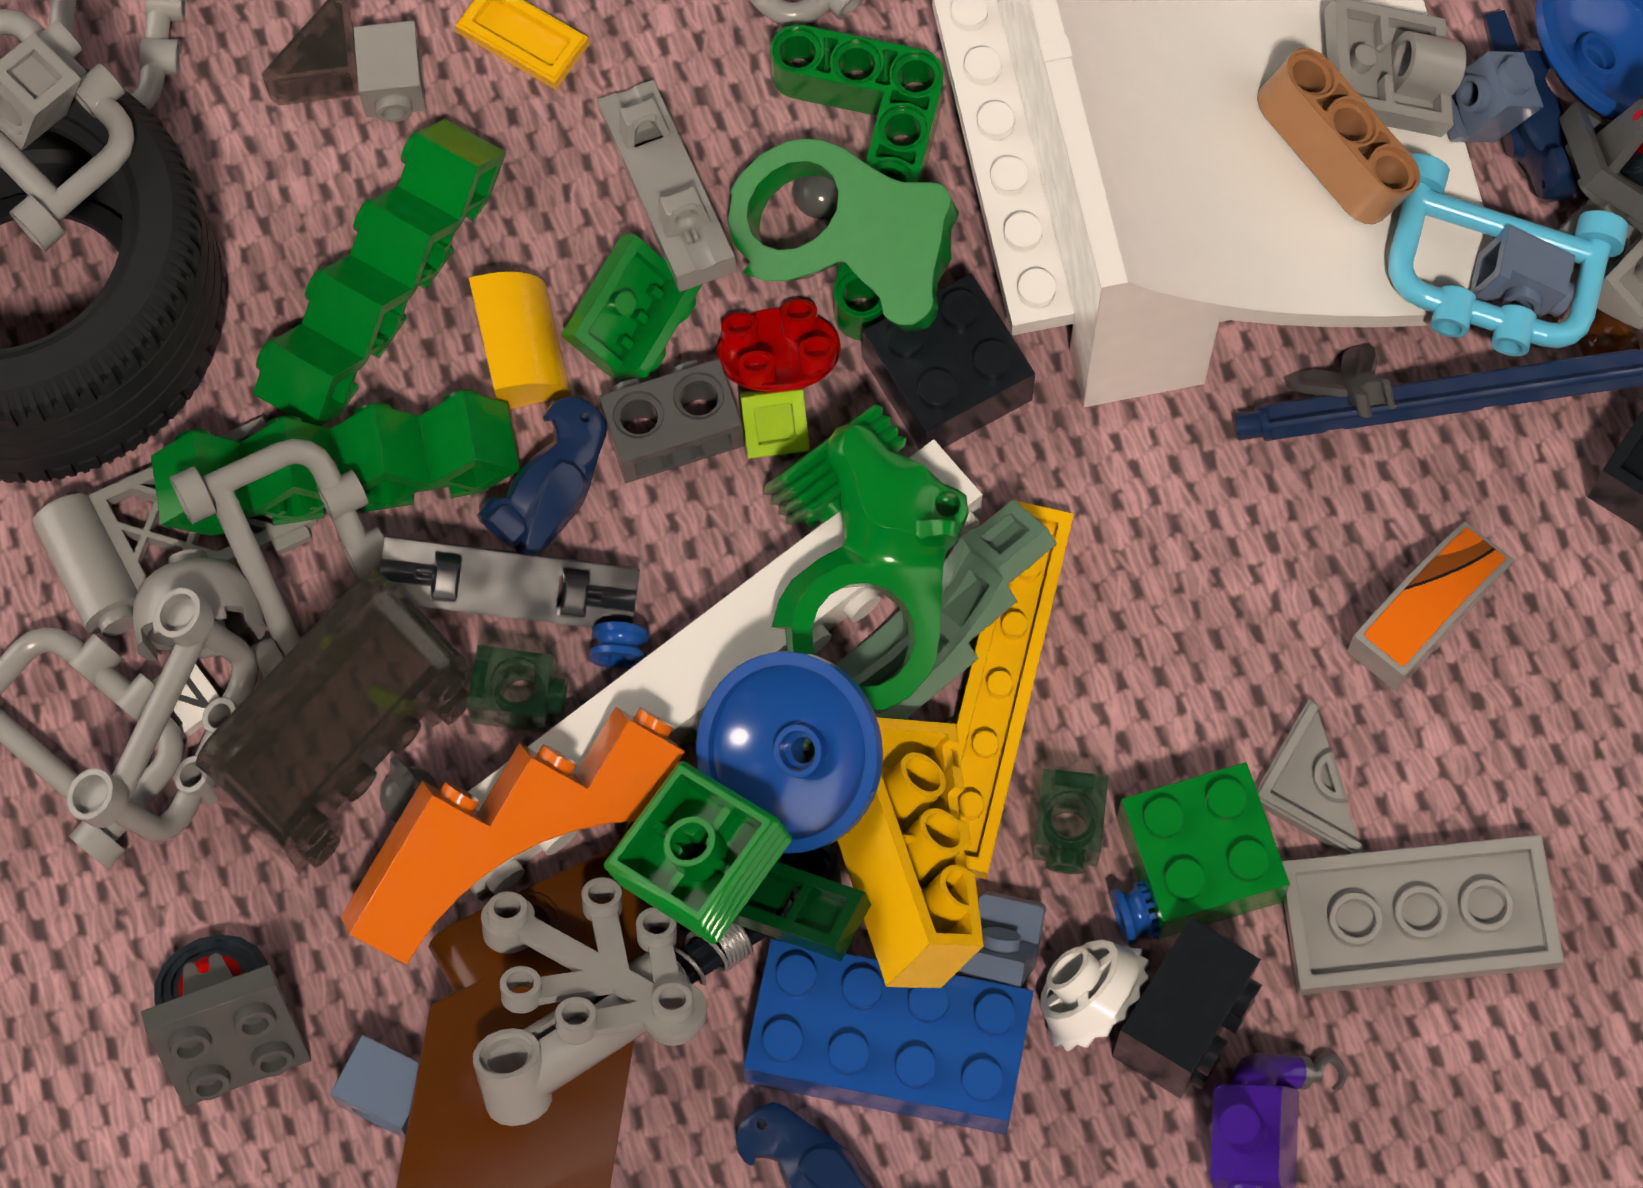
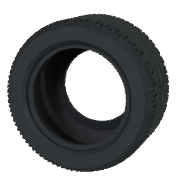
M126 91L116 101L124 108L133 123L135 141L131 155L120 170L64 217V219L84 224L104 236L119 252L115 266L97 297L71 322L50 335L31 343L0 349V481L3 480L6 483H13L14 481L26 483L27 480L37 483L40 480L48 482L52 481L53 478L61 480L65 479V476L74 477L77 476L78 472L85 474L90 472L92 468H101L102 464L106 462L110 464L114 462L115 458L126 456L125 453L129 450L133 452L140 443L145 444L148 441V437H154L160 428L168 425L167 421L174 419L177 411L185 406V400H190L193 391L200 385L199 379L204 378L206 369L211 363V357L214 356L216 345L218 344L225 307V275L217 239L176 143L153 113ZM73 98L67 115L23 149L22 152L58 188L104 148L109 138L108 130ZM0 167V225L14 221L9 212L28 195Z

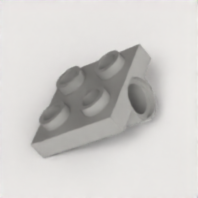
M1331 0L1324 8L1327 59L1331 61L1387 127L1443 137L1454 126L1452 95L1460 86L1466 68L1465 46L1460 41L1447 39L1446 19L1358 0Z

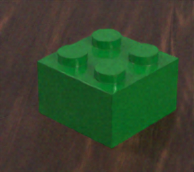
M1247 762L1121 799L1117 821L1137 880H1142L1144 885L1147 886V891L1150 893L1151 900L1146 903L1153 902L1154 907L1148 910L1149 913L1156 912L1157 914L1156 919L1160 930L1158 940L1181 933L1190 917L1203 925H1209L1282 903L1290 883Z

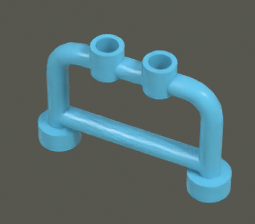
M1411 154L1419 167L1420 181L1414 192L1402 203L1389 254L1388 271L1395 290L1405 301L1421 309L1433 312L1430 326L1441 335L1448 337L1466 336L1470 324L1494 331L1491 341L1492 348L1508 356L1526 355L1529 352L1531 343L1541 347L1558 349L1573 345L1588 333L1595 319L1608 258L1618 256L1624 250L1629 228L1626 220L1619 215L1607 211H1586L1578 218L1575 235L1561 232L1444 195L1450 172L1448 165L1431 155ZM1425 216L1493 237H1497L1506 227L1512 225L1575 255L1574 262L1581 264L1567 319L1560 323L1547 322L1537 319L1535 312L1524 306L1510 304L1499 307L1477 300L1476 295L1464 287L1448 285L1439 288L1421 281L1414 270V259Z

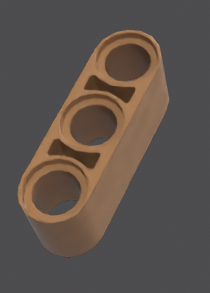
M1306 48L1294 51L1259 89L1257 100L1264 117L1342 208L1355 220L1364 224H1376L1383 221L1419 185V167L1412 155L1322 53Z

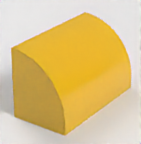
M496 272L469 277L496 399L507 402L509 410L571 396L572 392L546 283L535 275L523 272Z

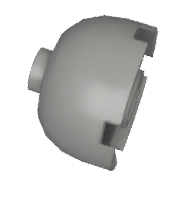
M185 550L171 555L168 559L169 564L156 569L139 586L133 603V623L137 651L140 656L148 660L159 661L157 650L172 651L175 646V642L157 630L154 616L160 600L168 592L177 588H189L208 600L214 609V621L246 641V635L254 632L259 640L265 636L261 606L241 569L225 560L208 558L207 552L203 550ZM204 646L197 660L220 655Z

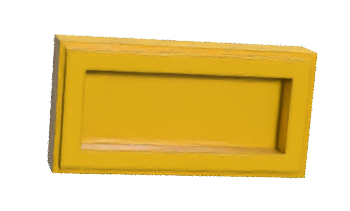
M474 0L455 25L457 33L555 90H557L589 46V38L586 35L524 0Z

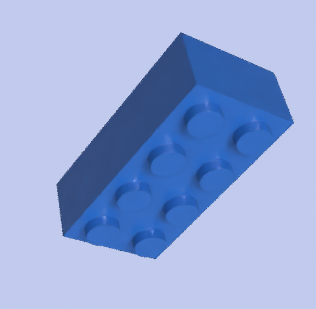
M771 939L743 1067L745 1083L1007 1135L1034 990L954 975L941 988L886 987L876 959L845 954L840 962L799 946Z

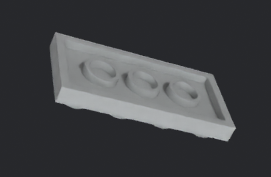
M1542 835L1282 861L1290 883L1283 902L1297 995L1558 969L1564 963Z

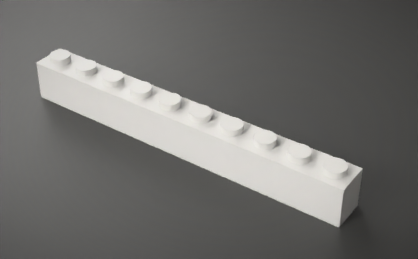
M933 439L912 455L910 459L924 465L944 484L958 489L966 495L969 514L964 527L957 537V544L966 532L979 526L980 521L977 517L981 515L983 494ZM841 511L806 535L527 748L536 753L539 752L543 744L554 748L577 763L573 771L575 774L615 706L632 716H635L641 707L660 717L674 727L669 737L678 745L681 744L680 741L694 730L698 733L700 719L707 701L718 684L732 670L760 655L787 652L785 629L771 628L779 598L794 577L819 558L843 546L845 536ZM862 586L843 588L831 594L818 609L812 627L813 645L816 654L830 641L831 634L828 631L847 617L852 622H856L868 615L881 600V596L878 594L879 591ZM508 762L468 791V793L480 801L476 810H480ZM577 830L544 841L510 858L477 881L470 888L478 899L490 890L494 895L507 891L524 875L525 869L522 865L542 850L546 855H552L561 850L575 837Z

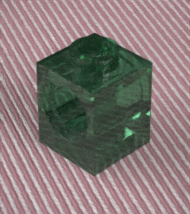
M478 645L466 705L472 723L539 733L549 731L551 715H563L568 688L567 678L558 677L559 671L555 656ZM528 681L536 685L532 696L524 701L513 702L503 697L507 687L514 682Z
M1043 768L1032 859L1046 861V869L1062 874L1083 873L1085 865L1097 867L1102 845L1108 775ZM1062 813H1073L1083 819L1087 830L1078 836H1064L1054 828L1052 820Z

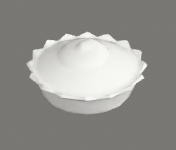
M1100 939L1066 951L1053 963L1047 974L1040 999V1009L1048 1025L1046 1034L1051 1036L1053 1046L1062 1045L1066 1051H1071L1076 1045L1088 1048L1095 1038L1108 1037L1114 1024L1127 1019L1129 1007L1139 1001L1141 998L1140 988L1149 981V977L1145 972L1146 967L1149 965V960L1141 956L1142 949L1130 948L1129 945L1121 946Z

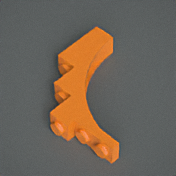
M615 706L575 774L573 771L577 763L554 748L543 744L539 752L536 753L519 743L479 811L476 808L480 801L462 788L445 781L441 790L422 780L341 915L349 935L407 965L433 925L449 907L483 876L510 858L544 841L576 830L609 823L636 821L685 752L669 737L674 727L644 708L640 707L635 716H632Z

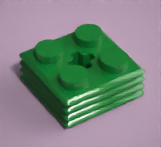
M873 405L847 423L863 424L871 427L878 437L896 452L905 447L906 437L897 436L899 427L890 426L891 416L882 415L883 406ZM831 436L764 485L763 495L772 496L770 505L779 506L778 515L787 516L786 525L795 526L804 521L812 530L841 511L838 478L827 462L826 456Z
M682 761L676 765L607 858L604 868L609 871V874L613 876L620 886L709 943L716 944L789 846L792 836L777 817L687 762ZM696 848L704 851L697 858L692 860L689 858Z

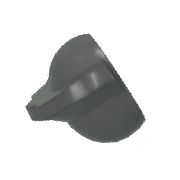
M819 175L795 179L792 187V196L801 212L815 219H825L834 216L838 201V189L834 180Z
M397 755L390 759V773L381 786L379 798L385 814L395 823L399 820L422 780L439 789L436 781L428 772L419 767L406 766Z

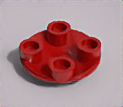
M806 299L789 300L781 308L764 309L751 314L738 312L728 315L721 323L722 336L717 345V359L720 360L724 374L729 379L748 389L771 393L802 389L815 384L834 369L841 354V342L838 333L830 323L818 316L817 306Z

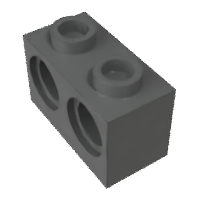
M719 359L706 363L701 360L687 361L675 366L668 375L649 381L638 378L629 379L612 387L609 393L599 396L602 415L607 421V431L625 484L744 447L742 422ZM695 400H708L715 405V408L705 415H692L685 410L686 406ZM638 418H647L656 423L652 430L644 434H633L625 429L631 421Z

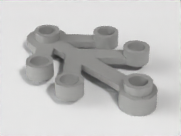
M604 877L595 878L587 882L582 889V910L585 917L592 921L597 951L535 918V911L531 903L518 893L510 891L498 893L484 906L481 913L483 939L492 950L511 954L530 947L574 971L540 977L537 971L530 967L516 966L508 969L500 979L501 1001L504 1007L511 1012L528 1013L539 1005L561 1002L555 1010L557 1035L562 1041L572 1045H580L590 1041L594 1036L645 1029L655 1041L664 1045L676 1046L692 1040L703 1027L707 1018L706 998L695 985L680 979L674 945L677 941V922L655 907L641 912L636 920L637 942L643 950L649 952L653 982L629 970L619 916L623 909L622 890L616 881ZM597 898L611 899L610 902L604 904L593 902ZM654 927L666 929V931L659 934L650 933L647 930ZM519 986L531 988L525 993H514L511 991ZM615 994L629 1003L596 1009L594 1004L586 998ZM668 1007H679L675 1010L666 1009ZM573 1017L586 1019L584 1023L578 1025L566 1022Z

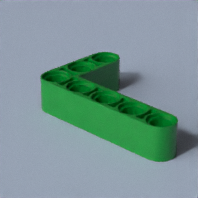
M791 25L775 34L770 49L771 75L775 88L782 95L792 99L877 116L866 164L891 179L901 182H923L943 101L944 69L940 60L933 53L923 49L806 25ZM793 59H805L810 62L809 65L802 68H793L786 65L788 61ZM851 71H863L869 74L867 78L862 80H852L844 75ZM914 82L922 83L929 88L922 92H911L906 90L904 86ZM900 135L909 136L916 142L908 146H898L891 143L890 140ZM840 262L834 285V320L838 329L845 336L855 340H862V331L880 322L886 317L883 314L881 300L877 294L860 280L851 268ZM857 298H867L873 301L876 306L871 310L860 312L851 309L847 304Z

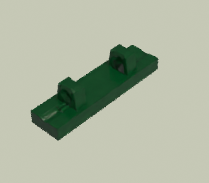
M631 821V823H630L628 829L626 830L625 834L627 833V831L630 829V827L633 825V823H634L635 821ZM696 848L689 858L691 860L697 858L704 851ZM776 862L733 923L841 962L871 903L863 891ZM794 894L795 900L785 918L781 917L789 899Z

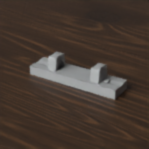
M651 80L636 85L625 92L614 93L597 99L599 111L679 292L737 272L735 255L655 81Z

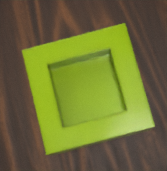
M803 388L772 393L761 391L738 393L745 454L748 459L810 451Z

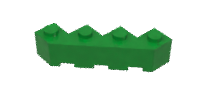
M443 119L421 131H415L407 140L401 154V162L405 166L398 186L374 199L369 198L360 207L353 224V229L357 232L350 255L327 267L319 268L311 277L305 291V298L309 303L302 324L279 337H271L262 347L256 361V368L260 370L253 395L290 416L299 417L303 422L322 426L340 415L359 389L358 385L353 383L357 371L363 368L370 355L380 359L406 321V316L403 314L408 300L413 296L418 285L426 290L454 251L451 243L456 230L462 225L465 217L474 222L490 199L506 152L447 119Z
M466 389L447 394L443 398L442 403L419 416L392 409L386 403H370L357 408L353 416L331 429L305 423L296 416H281L268 421L264 429L242 442L213 436L212 432L204 429L182 432L176 436L174 442L151 455L160 523L163 526L209 536L224 534L216 514L194 524L190 523L175 494L169 477L193 466L198 471L200 477L276 442L293 438L312 441L324 448L337 465L340 475L351 469L355 472L368 500V505L362 507V512L413 505V494L449 487L451 499L481 493L520 471L507 402L481 396L475 390ZM293 464L234 490L246 518L270 515L272 516L273 526L325 518L323 509L325 507L318 494L317 484L309 469L303 465Z

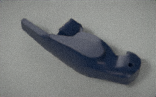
M1505 10L1484 14L1483 18L1490 51L1520 52ZM1542 50L1522 51L1533 71L1535 84L1544 107L1501 139L1507 155L1517 160L1530 175L1536 194L1540 199L1547 203L1569 199L1577 191L1578 180L1565 151V146L1568 142L1559 120L1564 111L1545 80L1550 66Z
M577 397L562 398L548 407L543 419L544 422H552L554 442L535 454L520 469L511 482L504 498L494 497L486 499L482 504L483 508L477 514L479 521L503 544L512 549L516 548L515 552L541 555L566 527L585 501L591 486L598 456L606 437L607 421L592 404Z
M775 1102L764 1105L748 1114L738 1127L736 1146L742 1160L749 1166H754L756 1158H768L777 1161L786 1188H874L854 1156L827 1134L806 1122L786 1106Z

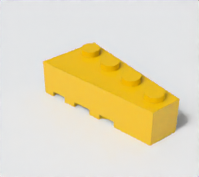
M876 717L880 727L883 747V765L879 785L865 815L852 830L837 841L853 888L865 892L871 903L864 922L886 987L941 988L984 947L975 873L966 868L964 850L971 844L969 822L960 820L958 796L965 790L962 768L954 766L952 749L959 743L957 725L954 723Z

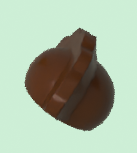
M1598 308L1588 333L1578 342L1583 356L1630 349L1641 350L1636 332L1632 326L1611 317Z

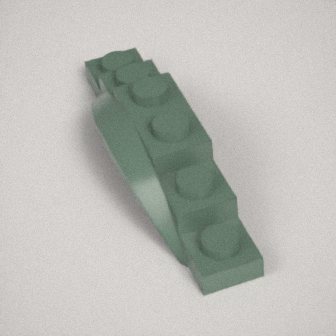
M1011 500L984 524L966 532L945 559L942 575L940 638L936 663L928 678L911 697L882 713H876V717L906 720L979 659L968 642L1018 602L1008 584L1030 568L1057 544L1048 528L1016 501ZM901 610L870 638L835 663L859 687L877 686L891 679L904 663L909 647L908 624ZM807 738L803 744V753L812 758L815 755V747L813 742Z

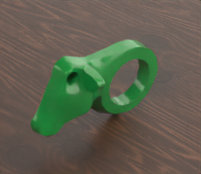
M816 139L786 141L760 154L738 176L730 191L732 199L727 221L734 246L750 261L742 273L763 281H793L811 278L832 268L840 261L851 268L860 280L877 294L881 300L883 314L896 328L905 332L920 331L929 328L936 319L938 312V281L952 259L951 230L959 214L951 196L942 184L932 182H901L891 179L867 165L843 147ZM816 175L835 181L838 189L837 210L828 227L818 237L794 249L777 250L763 245L759 234L761 214L769 199L783 185L799 177Z
M847 424L836 428L829 439L826 452L827 462L836 474L839 482L845 541L842 547L819 558L790 581L779 598L771 628L785 629L787 651L803 652L817 656L813 645L812 627L818 609L831 594L843 588L862 586L884 593L898 605L908 624L909 647L904 663L891 679L877 686L860 687L876 714L882 713L911 697L928 678L936 663L940 638L944 559L947 551L956 544L957 537L965 525L969 510L967 497L964 493L944 484L924 465L892 450L878 437L871 427L863 424Z

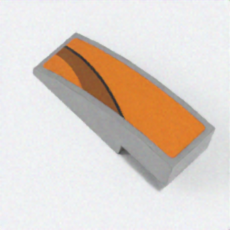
M1464 521L1410 573L1353 635L1347 652L1393 690L1398 692L1428 656L1441 646L1512 565L1514 559Z

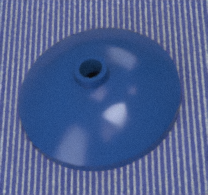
M1536 0L1537 35L1543 54L1554 74L1564 87L1586 107L1610 120L1616 119L1643 95V0Z
M787 651L768 653L752 658L737 666L718 684L707 701L700 719L696 740V758L698 770L780 820V823L784 825V828L792 836L791 843L783 853H801L822 848L839 840L862 819L871 805L879 785L883 765V747L880 727L875 712L859 685L844 670L824 658L803 652ZM807 738L813 742L815 747V755L811 761L803 753V744Z

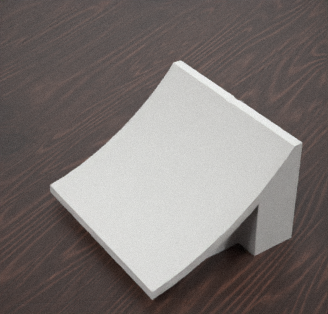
M932 0V7L1011 335L1073 324L1069 352L1083 407L1205 384L1219 322L1234 320L1313 327H1403L1431 324L1433 312L1421 309L1405 301L1395 290L1388 273L1389 254L1402 203L1383 221L1376 224H1364L1352 218L1264 117L1258 105L1257 96L1259 89L1294 51L1301 48L1313 49L1322 53L1327 58L1324 8L1331 0ZM1358 0L1428 15L1424 0ZM1387 127L1410 154L1431 155L1448 165L1450 172L1444 195L1484 207L1465 142H1451L1448 132L1443 137ZM1425 216L1414 259L1415 273L1421 281L1439 288L1454 285L1470 290L1477 255L1493 240V236Z

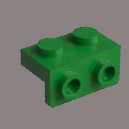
M636 234L621 235L561 333V336L607 375L615 379H645L664 360L666 355L665 346L677 326L692 313L696 305L695 296L703 284L679 292L666 261Z

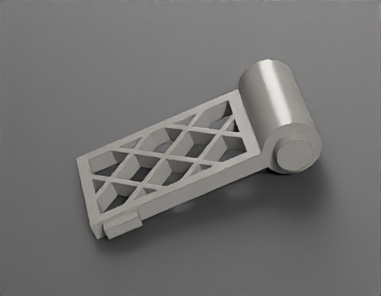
M260 417L218 437L242 442L264 429L266 423L263 417ZM152 466L89 495L77 493L58 498L39 510L32 520V526L88 633H102L104 637H113L128 631L134 626L133 603L139 586L147 579L141 564L149 544L176 553L185 550H203L207 552L208 558L222 559L233 565L238 563L230 546L220 551H214L196 545L200 537L199 533L189 532L186 542L154 533L160 516L156 489L151 488L155 486ZM132 496L154 502L143 529L118 522L110 506ZM254 517L247 518L252 532L257 533L254 536L261 552L273 547L277 556L311 541L312 538L308 529L318 524L317 519L273 526L271 523L254 519ZM126 538L138 541L134 552Z

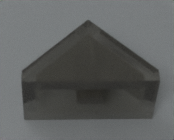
M327 0L262 72L270 100L281 106L359 96L354 27H357L351 0Z

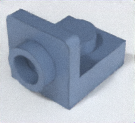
M986 891L979 899L984 947L956 974L1021 988L1037 966L1046 906L1041 902Z

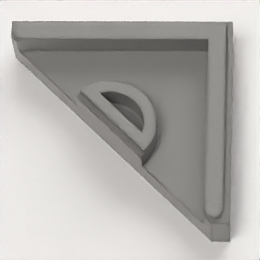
M1309 699L1257 788L1262 807L1265 811L1344 855L1361 853L1363 846L1359 842L1347 805L1348 798L1334 754L1330 751L1320 719L1318 703Z

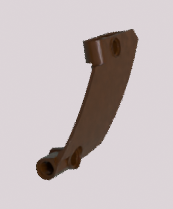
M616 846L518 892V894L531 903L535 911V918L597 951L592 921L588 920L583 914L581 893L584 885L592 879L601 877L612 879L609 872L604 868V863ZM620 886L623 909L619 916L629 963L647 952L638 945L636 920L641 912L653 906ZM597 898L593 902L604 904L610 902L611 899ZM482 910L446 927L430 941L428 947L454 993L430 1005L396 1188H610L634 1040L554 1091L548 1110L537 1120L518 1126L502 1125L494 1121L486 1111L473 1066L474 1050L478 1043L486 1036L504 1029L515 1028L524 1030L554 1011L561 1003L539 1005L528 1013L511 1012L504 1007L501 1001L500 979L508 969L516 966L530 967L537 971L540 977L574 971L530 947L511 954L492 950L483 939ZM650 928L647 931L652 933L653 928ZM519 986L511 991L514 993H525L531 988Z

